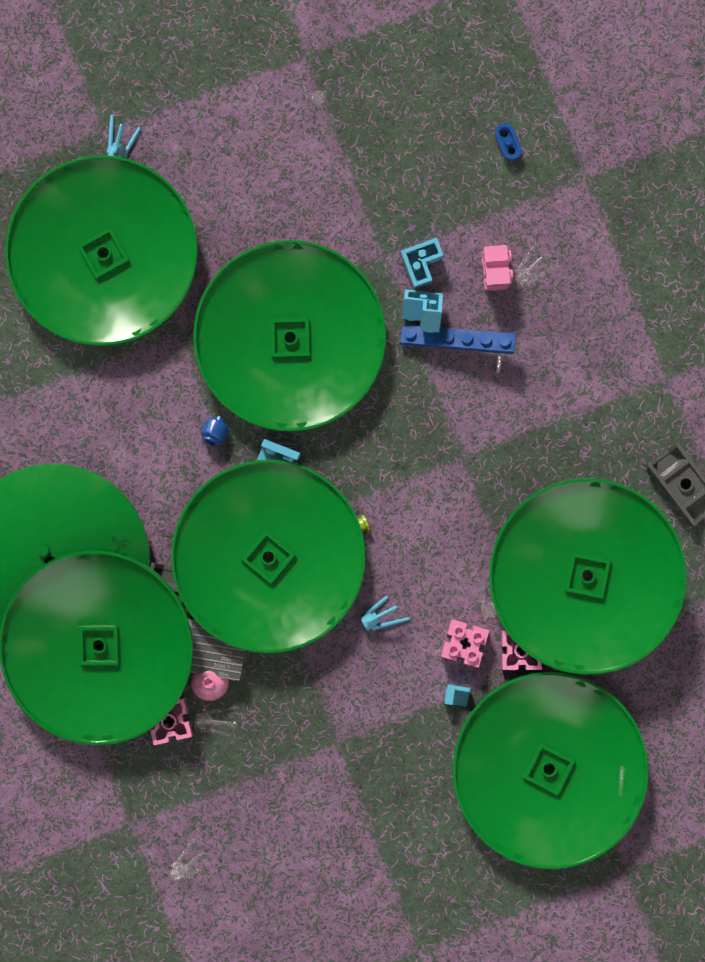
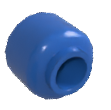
M215 416V418H208L201 430V436L205 443L217 446V444L224 442L229 428L223 418Z

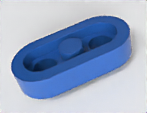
M507 123L500 124L495 130V138L502 155L508 161L517 160L521 154V146L515 131ZM501 132H507L508 136L502 137ZM514 149L515 153L511 155L508 153V150Z

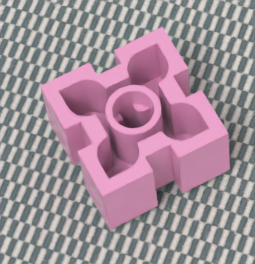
M507 245L483 248L482 265L485 291L508 289V286L512 284L513 270L508 267L512 261L511 250H507Z
M451 619L447 632L448 635H451L449 643L444 642L441 657L457 661V657L464 658V664L479 668L483 655L482 652H479L480 644H486L489 630L476 626L469 630L466 629V623ZM464 638H467V641L470 643L469 647L466 646V649H463L460 641L464 640Z
M501 630V646H506V654H501L502 670H518V665H524L526 670H542V663L531 657L526 652H523V655L516 652L519 645L510 637L506 630Z
M186 698L179 699L173 709L167 714L171 719H174L173 726L165 723V720L168 719L166 716L154 729H151L154 745L170 742V737L175 735L176 740L193 736L191 721H185L184 714L189 713Z

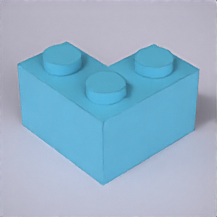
M437 238L401 251L400 255L413 290L432 284V277L427 265L442 260L444 256Z
M405 289L402 319L421 321V331L428 333L439 332L443 294Z

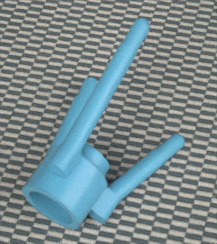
M111 115L107 149L108 156L127 158L128 152L141 128H137L124 150V145L120 144L123 124H120L116 142L113 143L114 116Z
M385 596L371 609L364 612V616L360 617L367 631L370 629L375 631L379 628L409 621L410 618L406 617L378 624L380 623V618L398 609L397 606H394L376 615L374 611L389 599L388 596Z

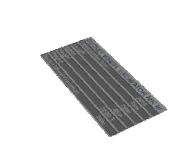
M188 619L193 640L191 673L202 674L206 671H212L217 677L240 680L245 650L220 641L201 627L196 620Z

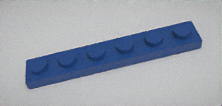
M403 325L400 344L405 346L514 354L517 336L512 333L440 328L439 332L428 333L421 331L420 326Z

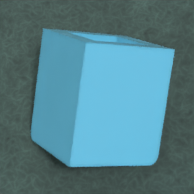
M447 684L444 703L466 707L471 688Z

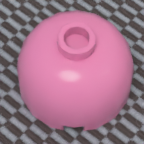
M206 671L202 674L193 673L191 676V688L194 694L205 701H214L221 698L229 686V679L217 677L212 671Z

